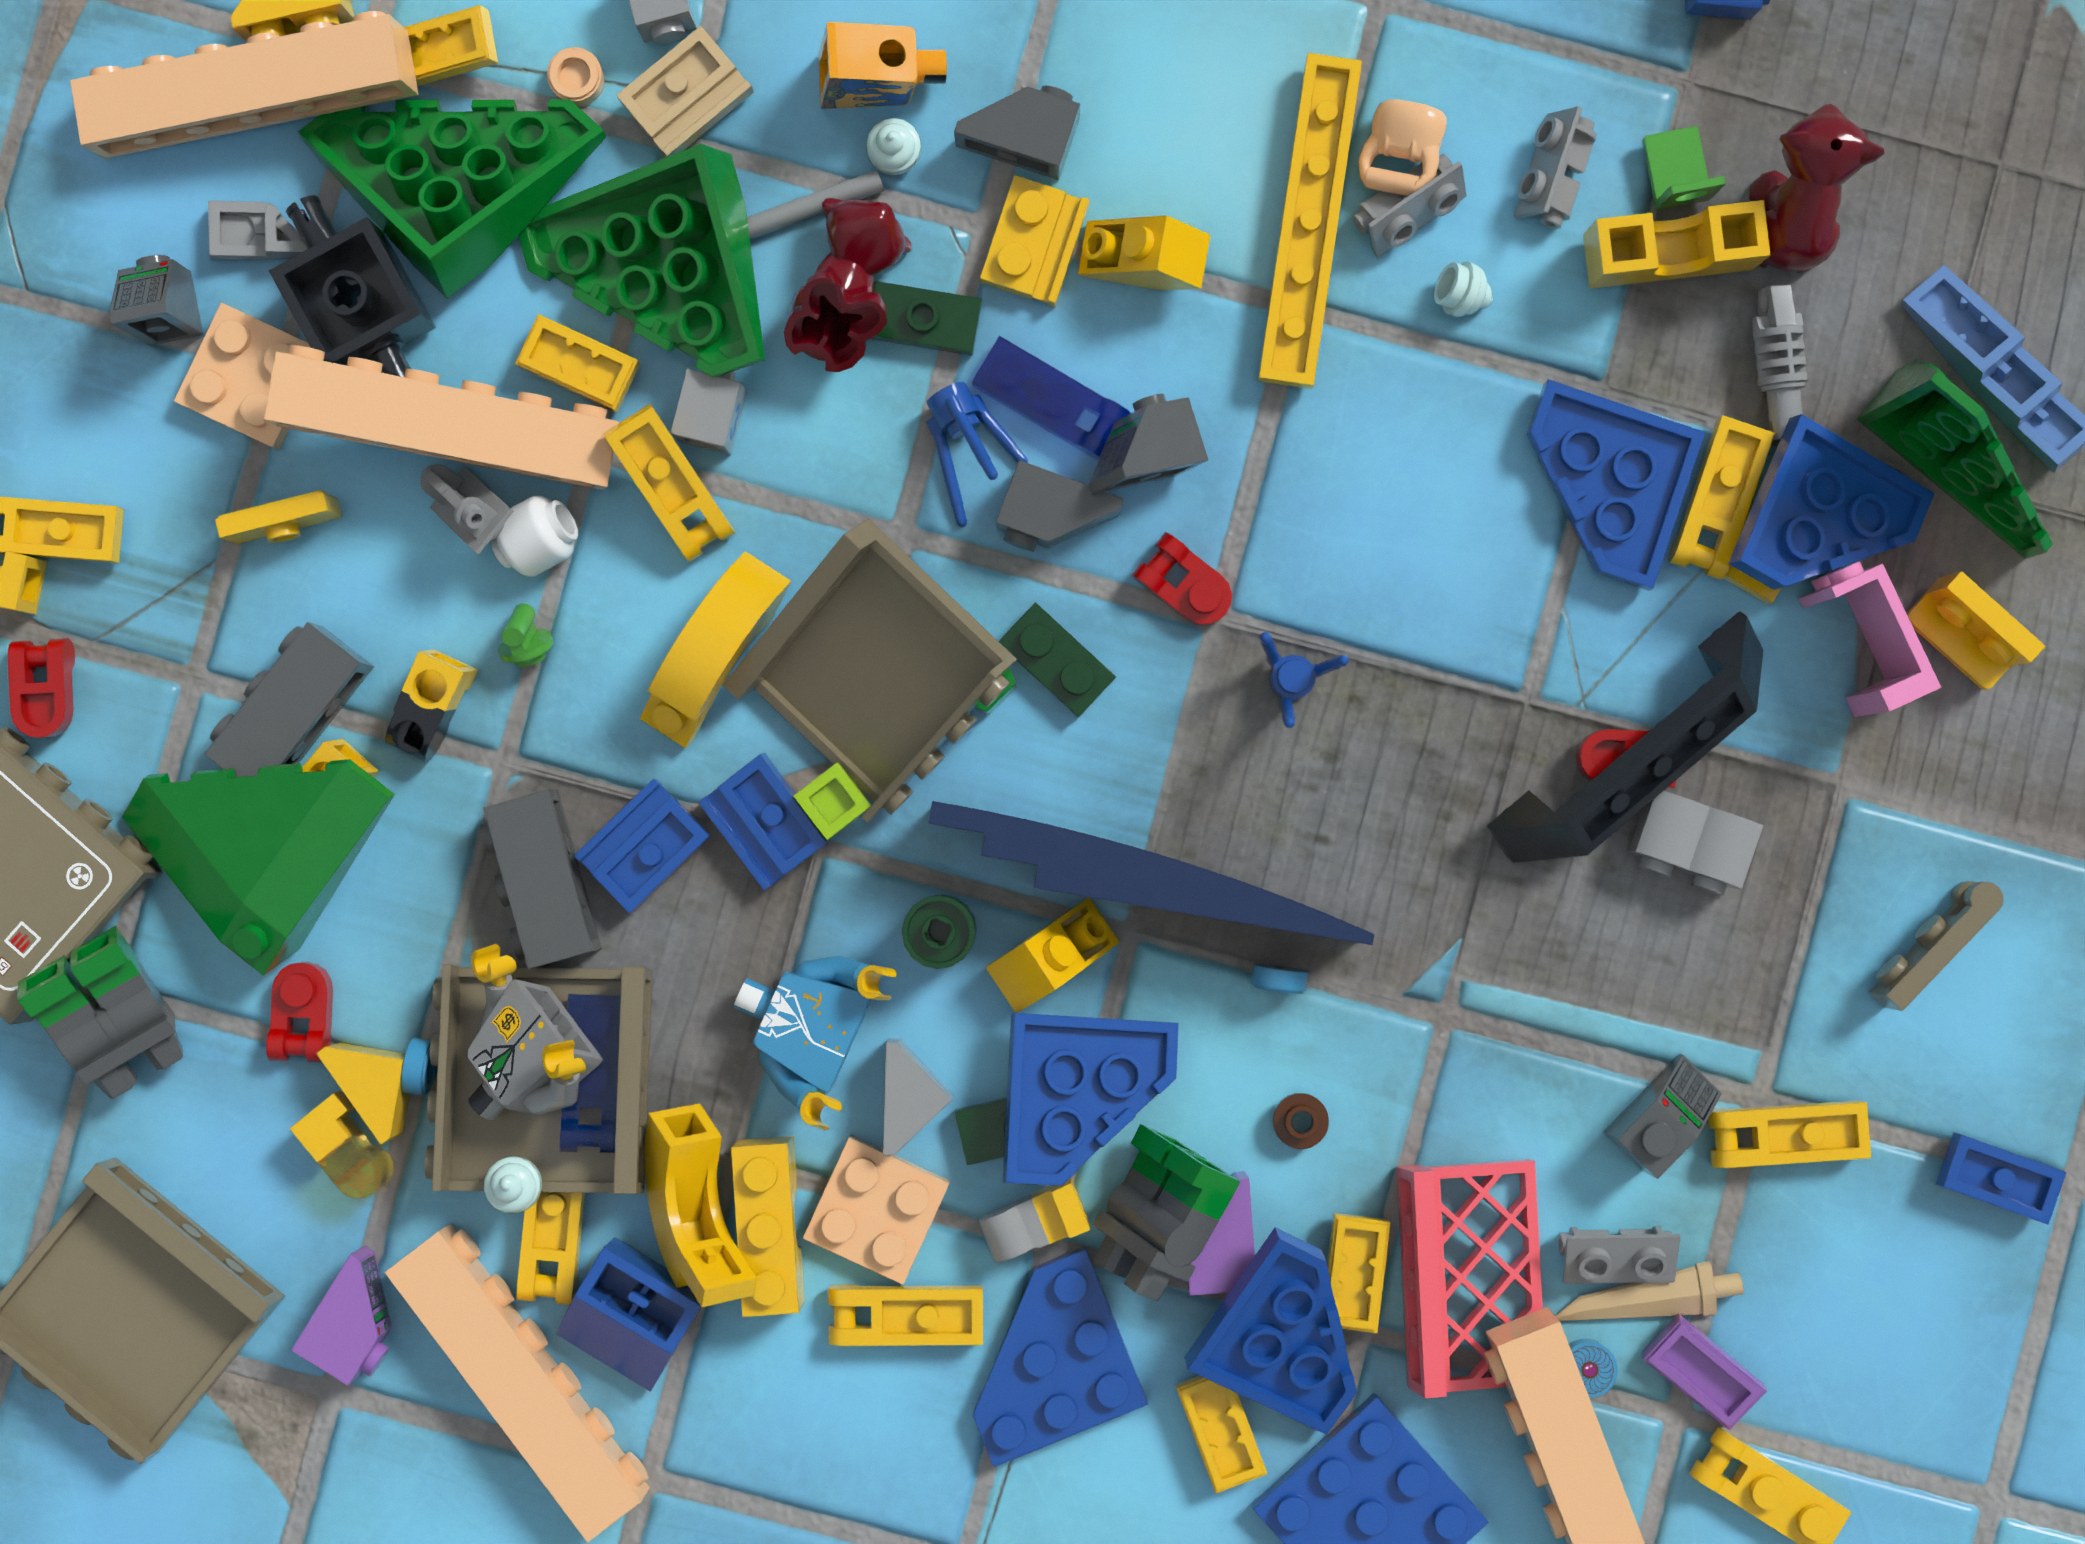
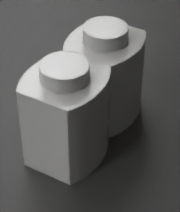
M1663 791L1642 809L1628 853L1641 857L1638 867L1671 877L1674 868L1693 875L1692 886L1718 895H1724L1726 887L1742 889L1763 825Z

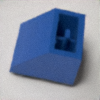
M614 1237L603 1247L576 1292L556 1335L651 1392L702 1307L689 1286L676 1288L666 1267Z

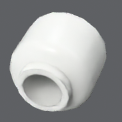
M535 495L511 508L514 512L505 522L500 534L492 540L493 552L505 568L512 567L522 575L534 577L572 556L574 540L578 537V529L573 516L562 502L558 500L551 501L544 496Z

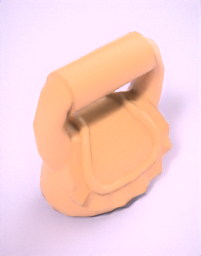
M1388 99L1381 102L1373 115L1372 133L1365 142L1358 160L1360 180L1366 188L1408 197L1434 179L1439 165V151L1447 126L1445 114L1434 107L1411 101ZM1380 154H1384L1387 158L1393 156L1408 159L1414 163L1419 161L1422 163V175L1416 176L1371 167L1374 158Z

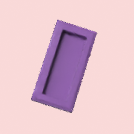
M1679 1313L1642 1352L1643 1360L1729 1431L1767 1392L1763 1382Z

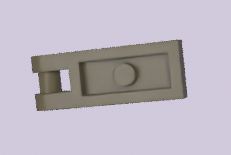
M1965 881L1957 884L1951 892L1952 906L1942 916L1934 915L1919 927L1914 934L1917 942L1904 956L1898 954L1892 957L1879 969L1876 974L1879 982L1869 993L1884 1008L1903 1011L2000 910L2004 899L2000 888L1990 882Z

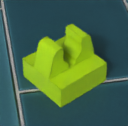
M839 762L835 763L793 796L826 840H830L872 806Z

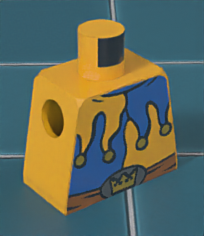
M827 22L818 54L821 109L906 105L910 103L917 84L946 83V51L916 49L915 29L912 27Z

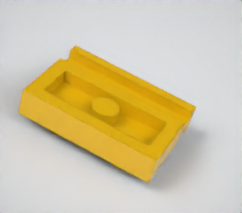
M1014 175L980 276V283L1031 300L1036 299L1048 303L1049 306L1056 307L1090 199L1068 195L1066 191Z

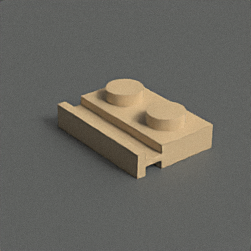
M700 25L616 96L651 140L668 157L685 150L753 94L754 91L750 83L743 78L734 64Z

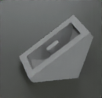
M889 1038L886 1042L883 1155H895L949 1104L954 1096L901 1039Z

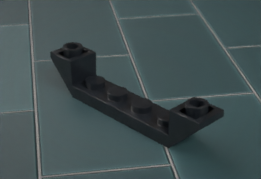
M1741 611L1736 613L1698 646L1713 678L1702 685L1665 719L1658 722L1652 730L1625 753L1617 757L1611 765L1579 792L1575 793L1558 810L1554 812L1528 790L1487 825L1510 861L1518 863L1589 855L1757 712L1763 648L1748 617Z

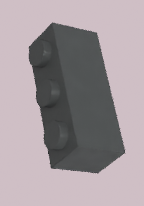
M307 622L303 628L300 626L295 627L281 642L278 652L282 655L269 671H261L248 684L244 692L247 700L236 714H228L215 726L210 735V740L213 743L204 755L222 769L234 768L236 777L257 776V770L263 766L300 763L374 666L323 626Z
M547 789L483 807L486 821L480 822L481 835L487 851L490 854L496 852L501 874L495 875V885L502 905L504 907L510 906L516 927L510 929V939L517 959H525L527 968L531 969L602 949L578 860L574 857L576 853L559 792Z

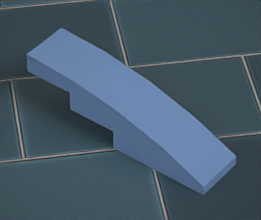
M1943 265L1902 300L1901 305L1970 389L2054 473L2085 447V415L2059 393L2063 383L2022 347L2025 337L1949 268Z

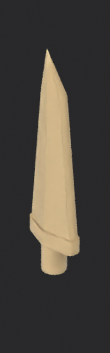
M1710 1261L1695 1263L1694 1266L1676 1270L1675 1282L1627 1283L1578 1296L1560 1311L1556 1317L1559 1321L1676 1316L1678 1313L1680 1315L1717 1314V1298L1743 1295V1282L1739 1272L1713 1276Z

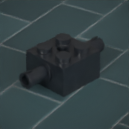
M310 195L300 199L307 213L304 209L300 210L296 202L292 203L287 208L286 213L293 221L307 250L269 270V273L309 346L325 352L324 361L347 366L348 357L363 358L382 363L381 373L404 377L405 370L411 369L401 349L409 342L435 329L436 326L385 233L368 217L336 233L318 196ZM358 291L360 293L357 297L358 303L354 307L349 308L353 304L350 296Z

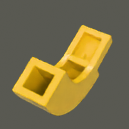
M745 551L716 582L679 634L648 689L651 695L639 719L686 748L695 739L716 695L739 658L757 635L773 619L791 580Z
M699 1103L648 1113L644 1165L651 1220L666 1268L676 1288L689 1286L700 1306L706 1307L754 1296L757 1277L737 1248L726 1227L720 1207L717 1185V1169L722 1136Z

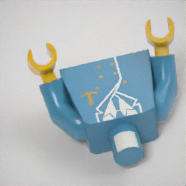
M834 956L803 961L797 966L795 971H785L776 990L749 978H746L733 1008L762 1021L752 1043L760 1049L759 1062L779 1093L800 1110L801 1118L806 1124L827 1131L829 1127L823 1124L820 1118L822 1109L827 1105L834 1110L841 1111V1102L822 1094L820 1090L826 1093L832 1090L872 999L889 1001L891 999L890 995H884L880 992L878 985L883 975L896 977L897 973L893 968L867 965L843 956Z

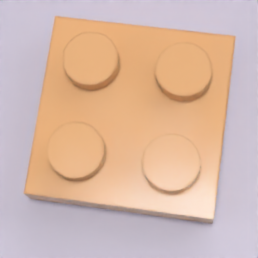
M221 302L174 402L279 451L289 429L267 425L264 421L275 352L289 354L290 345L311 347L307 342Z
M850 1135L803 1239L903 1285L947 1191L950 1180L896 1155H883V1149Z

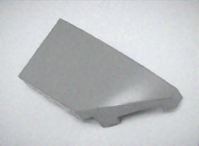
M208 201L209 255L211 260L290 259L307 250L299 232L271 203Z

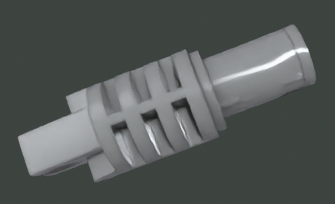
M1790 284L1767 286L1759 290L1758 317L1752 318V335L1755 341L1754 356H1756L1755 368L1758 374L1757 387L1760 388L1762 393L1767 394L1770 431L1775 433L1772 441H1780L1789 418L1803 414L1801 388L1806 387V382L1808 381V373L1806 372L1807 359L1804 354L1806 347L1805 341H1803V319L1801 313H1795Z

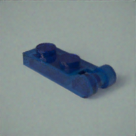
M1001 336L998 337L971 382L972 387L1097 460L1101 456L1114 422L1131 414L1120 404L1099 395ZM1085 409L1098 416L1090 432L1076 425Z
M568 994V1013L603 1058V1061L579 1082L577 1101L572 1106L562 1109L560 1152H577V1147H600V1153H615L621 996ZM580 1108L602 1109L601 1125L579 1124Z

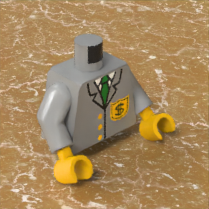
M498 944L475 950L471 955V966L478 980L484 983L486 1005L479 1032L468 1048V1059L484 1081L468 1099L470 1106L477 1114L487 1120H495L504 1108L543 1115L572 1106L578 1098L579 1082L598 1067L603 1058L550 987L512 979L510 974L515 972L516 962L509 955L500 957L501 948Z

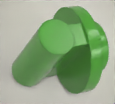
M525 603L517 605L501 634L503 643L498 647L500 658L504 662L514 663L517 667H528L545 659L546 652L554 644L549 631L536 629L533 621L535 610L532 606Z

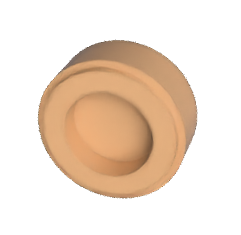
M570 47L561 50L551 59L547 69L548 84L558 99H570L578 107L591 104L603 91L605 83L603 69L597 58L583 48Z

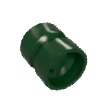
M945 894L926 897L913 905L905 916L902 927L904 946L910 956L921 965L935 969L951 967L963 960L973 947L977 934L976 920L968 905L957 897Z

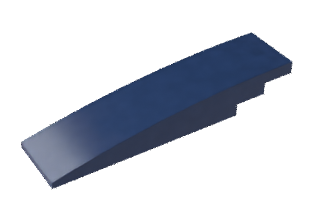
M932 801L929 824L985 833L981 856L1037 865L1034 888L1373 945L1374 934L1294 900L1183 861L1053 825Z

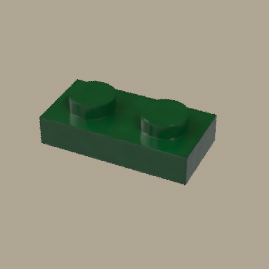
M1036 602L999 641L1017 659L1016 661L1078 718L1116 678L1108 668Z

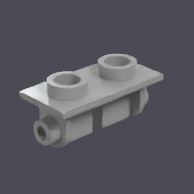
M1577 106L1549 113L1539 126L1535 136L1536 149L1529 171L1523 176L1518 187L1519 201L1514 217L1524 218L1542 214L1540 223L1556 229L1561 228L1563 220L1570 219L1580 183L1564 174L1566 168L1577 174L1584 173L1597 136L1593 131L1595 123L1588 118L1580 117L1582 108Z
M1441 154L1439 156L1436 177L1408 197L1403 196L1401 198L1400 195L1380 191L1358 205L1359 212L1353 215L1352 219L1362 234L1370 231L1374 254L1377 258L1391 248L1402 246L1408 242L1417 230L1437 216H1444L1450 213L1467 196L1462 164L1458 161L1453 165L1445 154ZM1422 163L1406 174L1421 176Z
M442 464L427 466L422 471L421 487L429 496L435 499L430 508L479 555L489 541H492L500 534L505 522L514 511L465 465L457 474Z
M1653 1226L1652 1229H1619L1618 1235H1609L1608 1230H1578L1577 1227H1570L1569 1233H1559L1558 1238L1560 1255H1565L1563 1284L1675 1282L1680 1235L1672 1234L1671 1231H1662L1660 1226Z

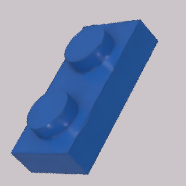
M1953 1132L1936 1185L2049 1225L2067 1172Z

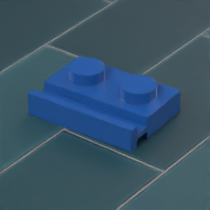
M766 753L759 754L719 785L712 793L698 802L763 890L769 889L782 877L790 873L831 841L826 840L793 797L796 793Z
M653 778L574 857L584 864L595 879L630 914L639 908L712 836L657 779Z

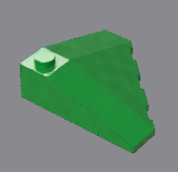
M549 99V111H517L515 100H472V111L443 112L438 100H396V112H365V106L318 116L297 132L303 142L409 262L446 298H449L496 261L606 138L605 131L570 99Z
M704 144L683 150L545 205L518 235L528 271L543 280L551 281L555 277L574 288L573 297L604 315L611 316L613 312H616L636 324L633 332L664 350L672 352L676 347L698 360L695 367L709 376L718 378L765 361L746 206L730 153Z
M1915 359L1897 369L1856 420L2023 558L2026 559L2046 553L2053 543L2044 529L2025 488L2014 471V467L2002 443L1992 428L1984 408L1948 380L1947 376L1932 364L1922 363Z
M351 759L330 761L325 765V771L303 772L301 763L263 766L257 770V776L236 777L234 768L196 771L191 774V781L170 782L168 773L151 774L143 778L122 818L216 938L264 976L301 948L395 794Z

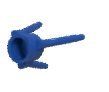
M957 382L941 389L927 400V405L933 416L926 421V424L935 440L956 523L959 527H964L967 524V519L946 433L949 434L952 440L965 437L978 463L990 480H995L998 473L975 431L980 426L978 418L1017 463L1019 460L1027 463L1028 459L988 411L980 394L972 396L965 382Z
M1263 632L1260 635L1261 645L1266 654V662L1272 667L1269 673V683L1272 691L1280 697L1279 708L1282 712L1284 726L1292 728L1295 725L1294 700L1306 696L1312 690L1315 678L1346 666L1349 659L1346 655H1340L1312 665L1306 658L1299 655L1282 657L1278 653L1270 633Z

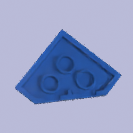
M1548 379L1543 384L1527 436L1595 572L1647 591L1653 589L1705 432Z
M1800 414L1791 417L1788 420L1728 564L1773 590L1798 583L1804 579L1915 542L1935 493L1805 415Z
M1027 1013L1011 1014L1003 1183L1062 1186L1069 1180L1082 1164L1097 1150L1104 1147L1136 1117L1135 1115L1157 1094L1162 1093L1176 1079L1179 1023Z
M1274 1227L1184 1356L1187 1370L1327 1435L1357 1394V1389L1349 1364L1327 1262L1322 1250Z
M1086 1246L1034 1266L1014 1318H1012L995 1358L992 1370L973 1410L974 1420L993 1467L1148 1405V1400Z
M1375 1393L1252 1503L1253 1510L1283 1544H1466L1489 1523L1482 1512Z

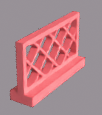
M1525 1159L1426 1167L1420 1165L1396 1166L1408 1388L1426 1399L1447 1397V1392L1506 1387L1505 1382L1497 1385L1491 1374H1485L1489 1369L1484 1357L1486 1350L1469 1333L1488 1310L1503 1324L1511 1321L1494 1303L1513 1280L1526 1291V1306L1515 1319L1543 1309L1535 1161ZM1519 1173L1520 1196L1506 1210L1488 1191L1503 1174ZM1475 1176H1486L1480 1184L1472 1178ZM1461 1178L1474 1190L1455 1214L1441 1203L1440 1179ZM1482 1199L1502 1216L1483 1240L1463 1223ZM1520 1212L1522 1215V1224L1516 1219ZM1442 1215L1449 1220L1444 1227L1442 1225ZM1509 1225L1523 1236V1251L1510 1266L1491 1249ZM1458 1228L1477 1247L1456 1270L1444 1259V1244ZM1486 1254L1504 1273L1484 1296L1466 1277ZM1523 1268L1525 1271V1280L1519 1275ZM1445 1270L1452 1276L1447 1283L1445 1282ZM1461 1284L1479 1303L1459 1326L1447 1315L1446 1301ZM1448 1326L1454 1331L1453 1335L1449 1339ZM1464 1340L1483 1358L1469 1375L1450 1377L1449 1357Z

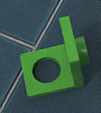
M1697 126L1646 135L1642 139L1656 211L1709 201L1726 185L1724 176L1708 179Z

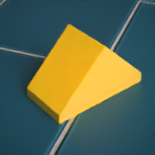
M345 1043L324 1047L316 1053L380 1145L395 1139L404 1132L410 1094L403 1093L401 1086L405 1053Z

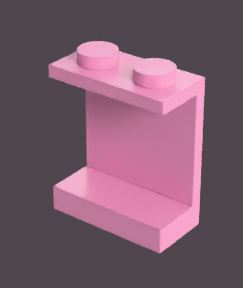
M1860 561L1844 568H1838L1812 580L1811 583L1815 591L1798 598L1802 607L1806 608L1845 594L1884 680L1845 697L1854 717L1890 712L1941 688L1883 564L1864 570Z

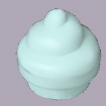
M890 118L874 125L868 134L866 150L870 162L877 170L889 175H899L911 170L918 162L921 155V141L918 132L911 124L902 119Z
M1468 261L1461 264L1449 263L1441 272L1434 290L1435 302L1443 306L1446 314L1454 317L1474 314L1479 308H1487L1493 302L1491 287L1487 283L1485 272L1476 264Z
M518 1156L505 1157L495 1162L489 1168L484 1179V1192L487 1200L495 1209L504 1213H519L529 1209L538 1200L542 1190V1178L538 1168L528 1159Z

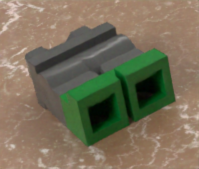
M117 926L110 928L72 950L70 962L63 955L18 981L17 1001L30 1018L34 1016L66 1061L75 1069L76 1075L84 1086L94 1081L111 1099L130 1090L137 1083V1075L127 1061L144 1052L156 1070L165 1069L183 1057V1047L176 1033L174 1012L167 1002L163 1000L158 989Z
M1140 1124L1130 1143L1140 1151L1125 1181L1117 1186L1110 1195L1107 1212L1100 1210L1093 1223L1096 1228L1106 1234L1093 1261L1113 1274L1123 1278L1127 1277L1124 1284L1134 1292L1159 1301L1171 1276L1186 1282L1189 1281L1196 1268L1191 1263L1203 1251L1237 1190L1240 1181L1207 1161V1159L1178 1140Z

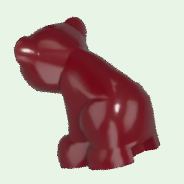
M1832 104L1823 105L1793 125L1787 133L1780 136L1779 140L1783 145L1782 154L1786 166L1791 173L1789 178L1773 170L1761 174L1750 185L1749 200H1764L1770 256L1759 264L1763 268L1770 265L1776 269L1802 273L1826 261L1836 249L1840 237V225L1836 221V216L1841 202L1842 184L1865 165L1877 161L1884 155L1883 147L1870 142L1866 133L1847 119Z
M826 198L822 202L823 212L827 220V237L831 252L818 265L814 275L807 279L805 286L800 287L794 294L788 311L784 337L786 346L794 355L803 352L812 358L825 361V371L841 372L852 368L864 356L866 349L865 341L879 334L887 324L886 305L880 294L874 292L875 274L894 266L903 254L911 252L912 245L911 241L904 235V231L895 218L892 208L884 202H872L869 200L843 201L835 198Z

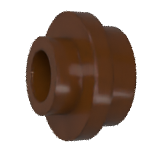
M1294 1093L1288 1095L1275 1108L1273 1114L1275 1133L1289 1147L1295 1149L1311 1148L1324 1138L1328 1130L1329 1117L1327 1110L1316 1097L1310 1094ZM1304 1111L1310 1114L1311 1125L1307 1130L1299 1132L1292 1128L1291 1120L1294 1114Z

